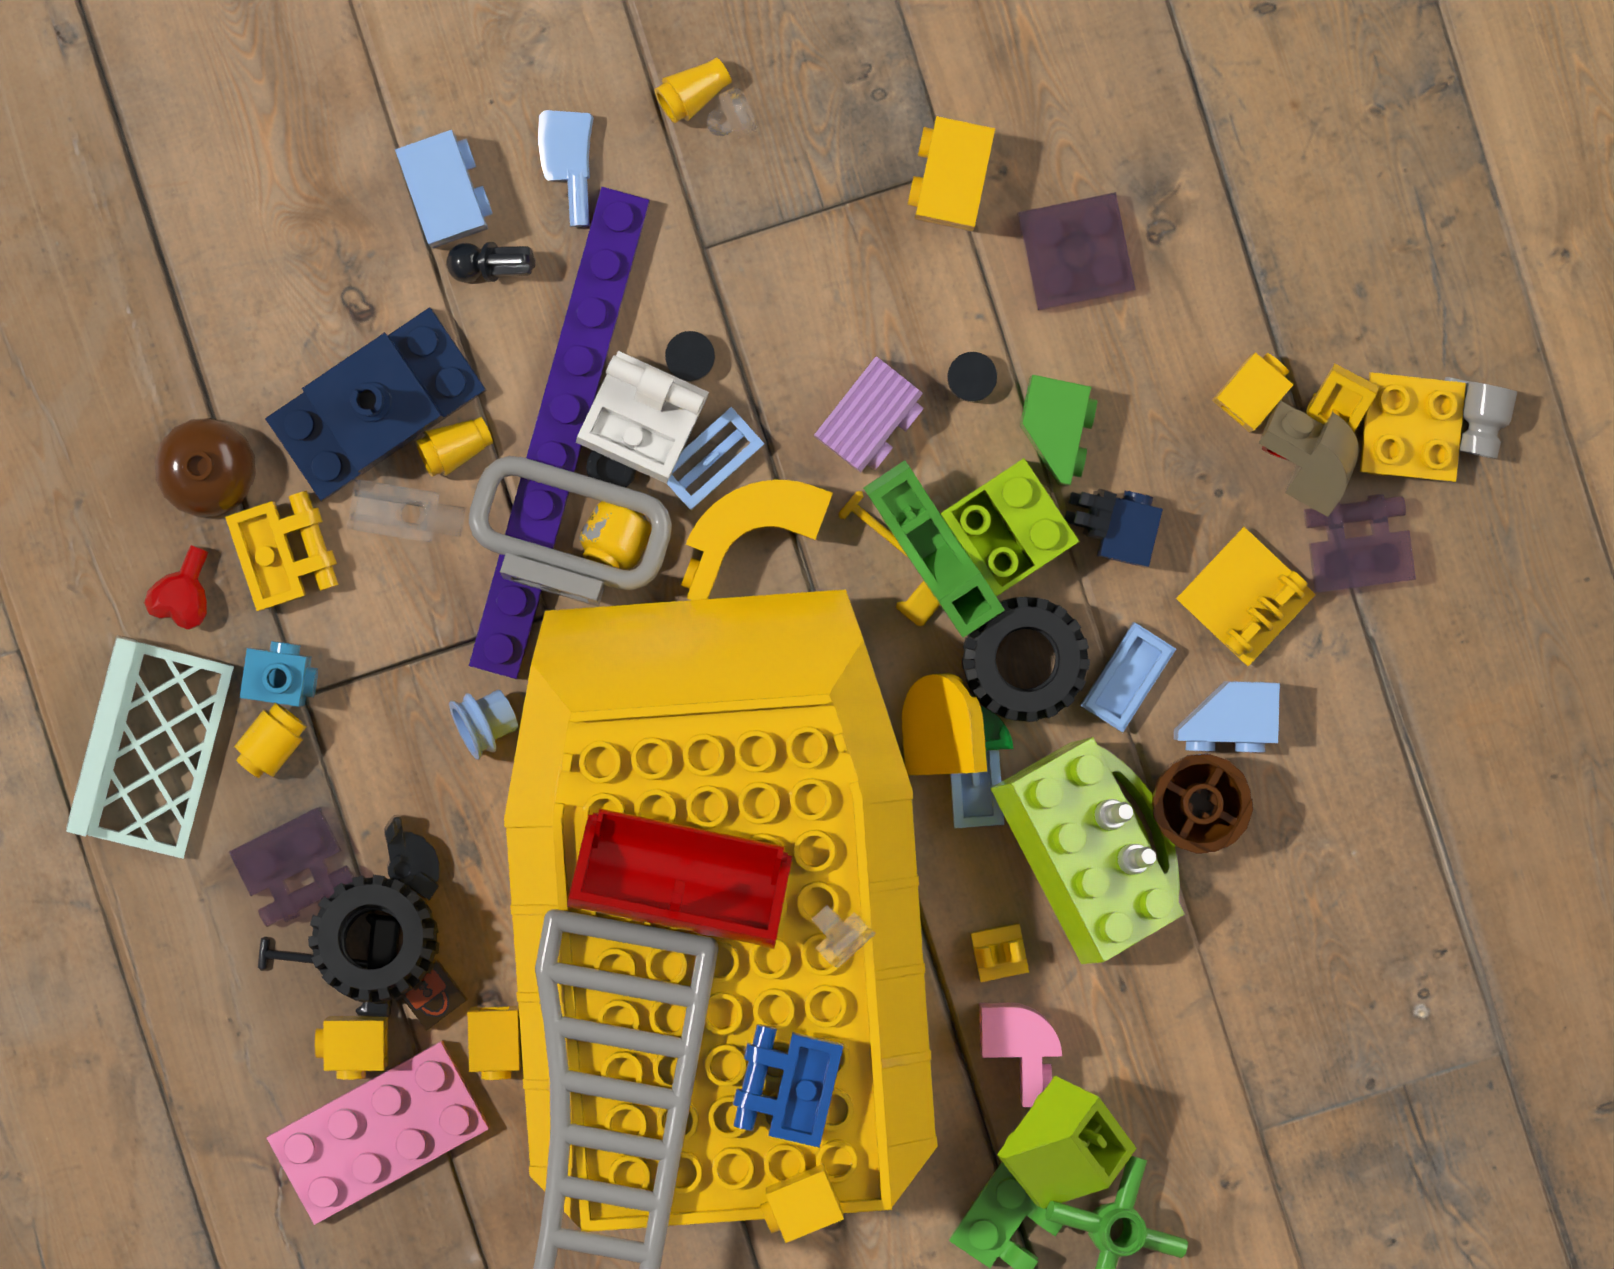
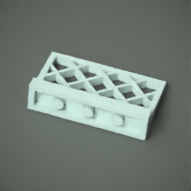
M117 635L68 818L66 832L85 837L88 835L184 859L234 666ZM146 654L165 659L175 677L148 691L139 676L143 655ZM173 662L192 667L179 674ZM200 669L220 673L221 676L216 694L197 704L183 679ZM137 682L144 695L132 701ZM178 682L193 707L167 722L153 696ZM148 700L162 725L136 740L126 723L128 712ZM213 703L208 722L201 709ZM197 713L206 728L204 741L185 752L170 727ZM166 730L180 755L154 770L140 745ZM123 731H125L131 743L119 750ZM135 748L149 773L123 787L113 771L117 758ZM201 750L195 769L188 757ZM184 760L194 777L190 790L172 800L158 775ZM112 779L119 791L106 798ZM153 779L167 803L141 817L127 793ZM120 797H123L137 820L120 831L99 827L103 808ZM188 799L184 817H182L176 805ZM171 809L181 825L176 845L156 841L145 823ZM141 827L147 838L128 833Z

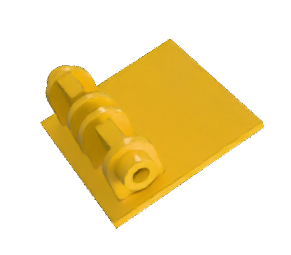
M1369 372V381L1379 386L1377 395L1365 413L1360 472L1371 475H1394L1456 482L1466 383Z
M1243 527L1178 595L1176 600L1248 667L1316 594L1307 586L1308 583L1298 573L1292 572L1250 531Z

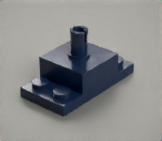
M429 307L389 335L384 332L301 388L303 390L302 394L267 416L265 420L320 501H324L422 435L424 431H428L487 390L432 308Z

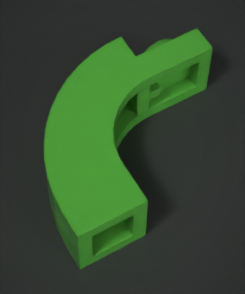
M905 460L863 487L899 545L962 638L1004 611L985 578L956 539Z

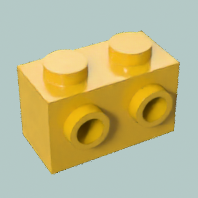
M936 116L933 128H923L918 156L927 158L923 177L913 176L907 204L917 207L914 219L968 231L974 230L995 128Z

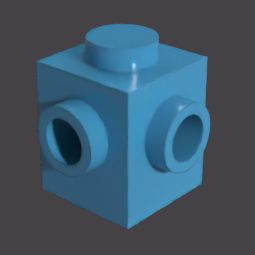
M271 641L270 650L247 648L239 698L298 707L305 706L306 697L313 698L315 695L318 668L310 667L312 656L300 655L301 645Z

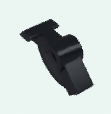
M393 815L384 827L389 853L388 875L391 880L396 879L430 900L439 887L437 881L439 879L440 862L435 849L424 837L411 831H403L400 815Z

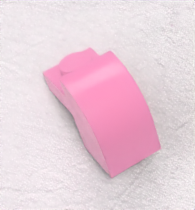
M979 1003L980 1054L982 1058L1020 1057V1102L1023 1107H1032L1037 1096L1045 1090L1052 1080L1051 1064H1042V1057L1062 1056L1061 1044L1055 1030L1042 1014L1029 1006L1019 1003Z

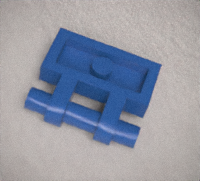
M757 1024L753 1043H747L744 1059L748 1061L742 1089H736L733 1105L737 1106L733 1126L753 1131L758 1112L773 1115L769 1136L820 1148L843 1044L792 1032L788 1052L780 1051L773 1048L777 1028ZM768 1066L783 1069L777 1098L762 1094Z

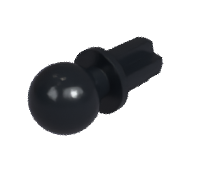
M486 242L482 249L471 243L458 244L450 250L446 259L449 274L455 280L464 283L473 282L480 278L481 275L487 282H495L502 276H529L536 264L533 250L530 247H498L494 242Z

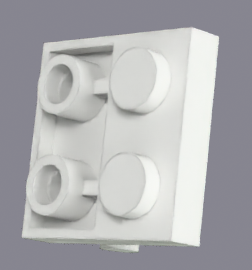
M618 351L616 356L613 355L608 365L607 375L579 431L576 443L667 484L707 400L709 392Z

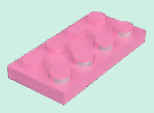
M442 1040L270 1134L267 1140L315 1225L483 1133L490 1126Z

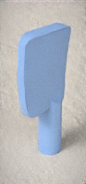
M546 110L539 115L538 145L544 176L548 181L568 182L570 227H588L590 222L587 179L590 178L589 149L594 120L593 115L590 113Z

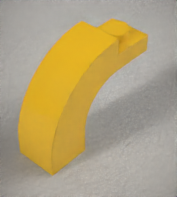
M766 480L740 487L716 501L697 521L685 544L704 552L701 561L691 558L681 586L690 589L687 599H709L725 554L739 537L749 531L764 527H776L815 541L833 493L798 481Z

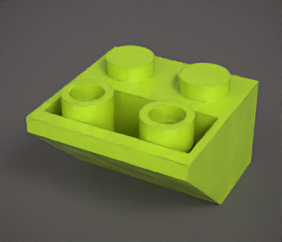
M1025 458L940 513L996 597L1080 542Z
M1054 1076L1045 1090L1037 1096L1033 1106L1015 1131L1007 1137L1004 1146L997 1155L1032 1201L1040 1208L1045 1209L1050 1201L1063 1203L1109 1188L1137 1148L1100 1097Z

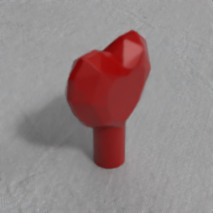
M190 545L180 571L165 575L147 591L144 604L149 615L159 619L172 618L179 627L187 630L201 625L207 615V599L205 590L198 577L209 552Z

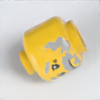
M601 501L595 506L579 536L581 546L585 550L583 557L622 570H630L638 564L649 541L652 526L644 517V514Z

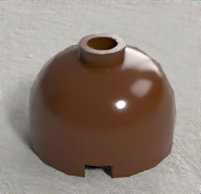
M212 418L191 419L174 427L160 443L155 458L156 481L164 498L179 511L197 517L221 516L237 508L248 494L256 476L255 455L246 437L231 425Z
M1208 753L1187 755L1171 763L1157 779L1152 795L1153 817L1161 833L1178 848L1196 854L1216 852L1234 844L1248 828L1253 812L1251 790L1243 772L1229 760Z

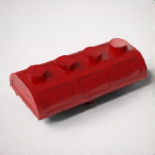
M599 808L598 813L593 812V815L588 814L567 907L629 918L633 921L648 922L697 932V934L706 936L712 935L774 949L793 856H789L788 852H784V846Z

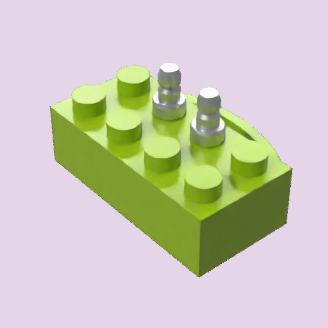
M1094 737L1070 742L990 788L1081 964L1105 962L1185 915L1179 903V866L1175 845L1161 833L1153 817L1152 793L1123 761L1108 750L1097 745ZM1115 778L1126 788L1144 814L1153 836L1158 861L1140 818L1123 795Z

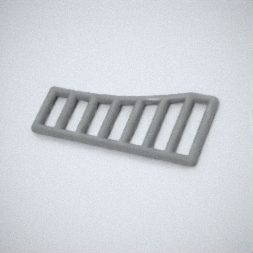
M558 909L549 910L545 914L535 973L544 1023L550 1077V1142L540 1234L533 1269H554L558 1248L640 1263L639 1269H660L719 946L715 939ZM563 932L694 955L696 959L691 987L558 963ZM557 984L687 1007L682 1036L680 1038L562 1016ZM565 1038L677 1058L672 1089L571 1071L568 1067ZM570 1092L668 1109L663 1140L571 1124ZM570 1145L659 1161L653 1191L568 1176ZM565 1197L649 1212L644 1242L562 1228Z

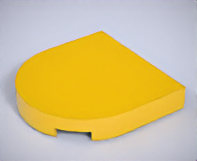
M942 673L924 676L912 685L906 695L902 710V734L905 768L908 775L987 772L984 723L980 703L977 697L970 696L962 684V679L954 674Z

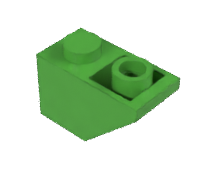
M1031 375L1020 427L1057 484L1069 486L1073 476L1082 477L1087 449L1079 447L1082 429H1092L1097 400L1089 398L1090 386Z

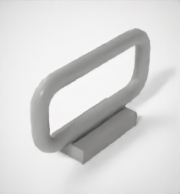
M516 456L497 459L485 468L478 481L469 512V526L473 537L478 543L492 552L505 555L500 570L503 579L597 607L600 605L604 585L616 589L634 590L646 586L657 576L669 544L672 527L668 510L658 499L646 493ZM507 476H518L646 515L651 521L652 529L641 564L636 569L630 571L622 570L494 531L488 520L500 481Z

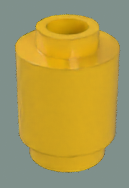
M274 703L269 711L266 709L262 710L234 747L241 753L236 761L257 778H260L264 772L274 777L303 741L300 735L307 726L278 703Z

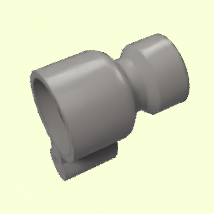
M1445 377V381L1466 383L1463 418L1469 422V429L1462 434L1459 451L1497 459L1501 444L1497 435L1500 429L1507 427L1511 422L1517 391L1489 384Z

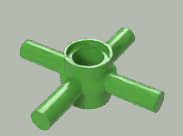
M1135 1156L1129 1158L1125 1164L1116 1199L1113 1203L1100 1205L1093 1212L1055 1201H1050L1047 1206L1046 1220L1088 1232L1090 1239L1097 1249L1100 1250L1095 1269H1116L1119 1257L1132 1255L1142 1247L1178 1258H1183L1186 1254L1188 1247L1187 1239L1146 1228L1144 1220L1134 1209L1147 1164L1145 1159ZM1122 1218L1124 1224L1123 1232L1119 1238L1112 1241L1110 1237L1111 1227L1116 1220Z

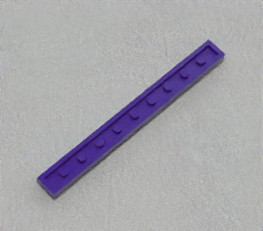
M601 186L528 449L527 459L571 472L576 470L582 445L576 443V439L597 395L650 204L649 199ZM521 477L505 535L554 549L569 491ZM499 554L469 666L518 679L542 590L503 579L500 570L505 555Z

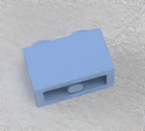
M449 130L395 149L425 237L432 249L488 229L485 217L493 214L484 187L474 188L468 170L475 168L476 164L467 139L457 141L454 132Z

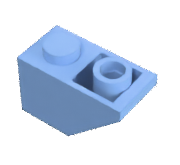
M1224 681L1174 729L1173 739L1186 741L1185 750L1215 751L1216 742H1235L1236 752H1265V743H1278L1280 683Z

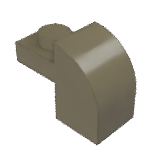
M1280 400L1272 411L1259 441V444L1296 464L1285 493L1328 517L1342 499L1359 457L1358 441L1351 427L1333 412L1323 425L1309 417L1306 413Z

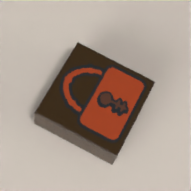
M439 960L434 962L435 965L431 974L427 973L422 979L423 984L417 990H410L406 993L407 997L402 998L426 1031L468 1000Z

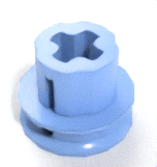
M499 689L478 700H475L471 694L466 693L463 702H449L450 712L458 732L470 753L477 760L481 758L482 751L484 750L496 751V739L519 728L509 701Z

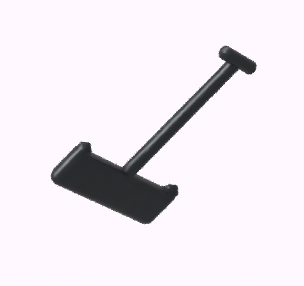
M368 914L366 920L371 925L367 960H352L363 968L379 969L391 963L397 956L400 924L394 916ZM263 937L260 940L258 968L261 971L267 969L268 959L314 964L311 959L314 957L313 954L269 950L270 939ZM392 1000L386 1001V1004L365 1002L355 1012L358 1016L389 1017Z

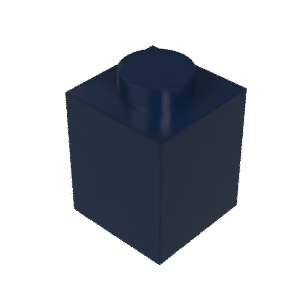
M1124 490L1123 498H1116L1106 538H1101L1097 552L1098 557L1144 568L1149 567L1163 511L1162 508L1151 506L1153 497Z

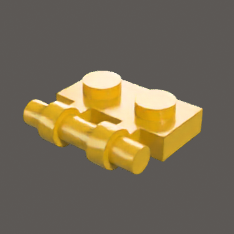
M307 490L288 496L294 515L280 519L275 501L225 517L256 611H262L306 596L300 577L310 573H314L320 591L339 585L333 566L337 565L333 550L327 551L319 524L323 522L319 508L313 509ZM300 530L308 558L295 562L286 534Z

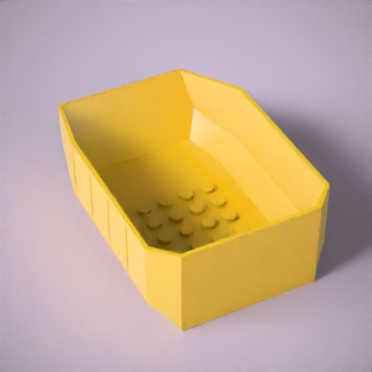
M846 589L545 611L531 662L504 815L511 892L510 910L513 920L518 990L516 995L519 1004L524 1074L523 1089H525L530 1158L529 1176L544 1191L546 1188L550 1142V1077L535 965L545 914L549 910L558 909L706 936L697 934V932L567 907L588 814L593 815V812L598 813L599 808L784 846V852H788L789 856H793L774 949L712 935L706 936L715 939L719 949L668 1226L765 1219L760 1204L768 1202L766 1187L821 1164H824L843 1213L892 1210L894 1204L938 1147L934 1120L930 1063L932 1059L928 1035L924 978L925 963L923 960L918 893L919 876L917 874L912 808L913 790ZM563 932L557 962L691 987L696 956ZM557 984L562 1016L681 1038L687 1007ZM757 1024L777 1028L773 1048L780 1051L788 1052L792 1032L843 1044L820 1148L769 1136L773 1115L758 1112L753 1131L733 1126L737 1106L733 1105L736 1089H742L748 1065V1061L744 1059L747 1043H753ZM565 1038L568 1067L571 1071L672 1089L677 1058ZM768 1066L762 1094L777 1098L783 1069ZM570 1092L571 1124L663 1140L668 1109ZM570 1145L568 1176L653 1191L659 1161ZM565 1197L564 1212L581 1231L647 1228L649 1212Z

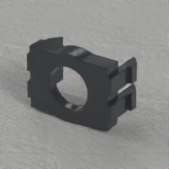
M1098 489L1093 494L1071 492L1069 504L1087 508L1089 511L1088 513L1066 511L1064 519L1068 524L1083 527V534L1087 537L1098 540L1106 538L1117 494L1104 489Z

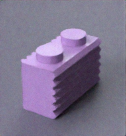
M875 357L817 430L814 437L861 473L867 465L875 471L893 449L886 440L896 427L899 426L906 432L924 409L917 403L923 393L881 359Z

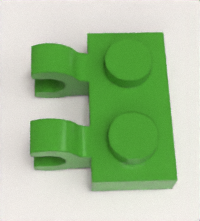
M1001 1161L949 1237V1241L989 1269L998 1257L1014 1269H1034L1038 1263V1257L1013 1241L1011 1237L1025 1216L1031 1218L1054 1236L1057 1235L1063 1225L1046 1220L1047 1208L1042 1209L1032 1201Z

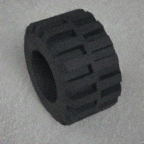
M1015 597L1003 600L1000 603L1004 611L968 634L965 638L962 665L966 675V682L983 706L1006 719L1034 722L1044 718H1051L1059 714L1058 712L1063 708L1069 707L1075 701L1074 698L1079 690L1082 691L1086 683L1085 676L1090 666L1087 638H1084L1081 626L1077 620L1073 619L1067 613V610L1049 600L1036 597ZM1021 629L1034 630L1044 635L1051 643L1055 653V665L1049 678L1041 685L1029 689L1017 688L1007 683L1000 675L996 664V654L1002 640L1010 633Z
M363 875L352 878L353 882L346 885L340 883L334 887L333 890L335 892L329 898L324 896L318 904L321 909L317 916H312L310 926L313 927L312 936H308L309 948L313 950L314 955L311 959L315 968L321 972L322 978L328 985L353 1000L363 1003L372 1002L374 1004H386V1001L393 999L398 1001L407 997L406 993L410 990H417L423 984L422 979L427 973L431 974L435 965L433 963L434 956L439 953L440 945L437 942V933H439L437 922L433 919L432 911L427 903L404 883L381 875H373L372 878H365ZM376 910L387 912L397 919L403 930L401 950L391 963L382 968H363L357 965L347 952L346 938L353 922L367 912Z

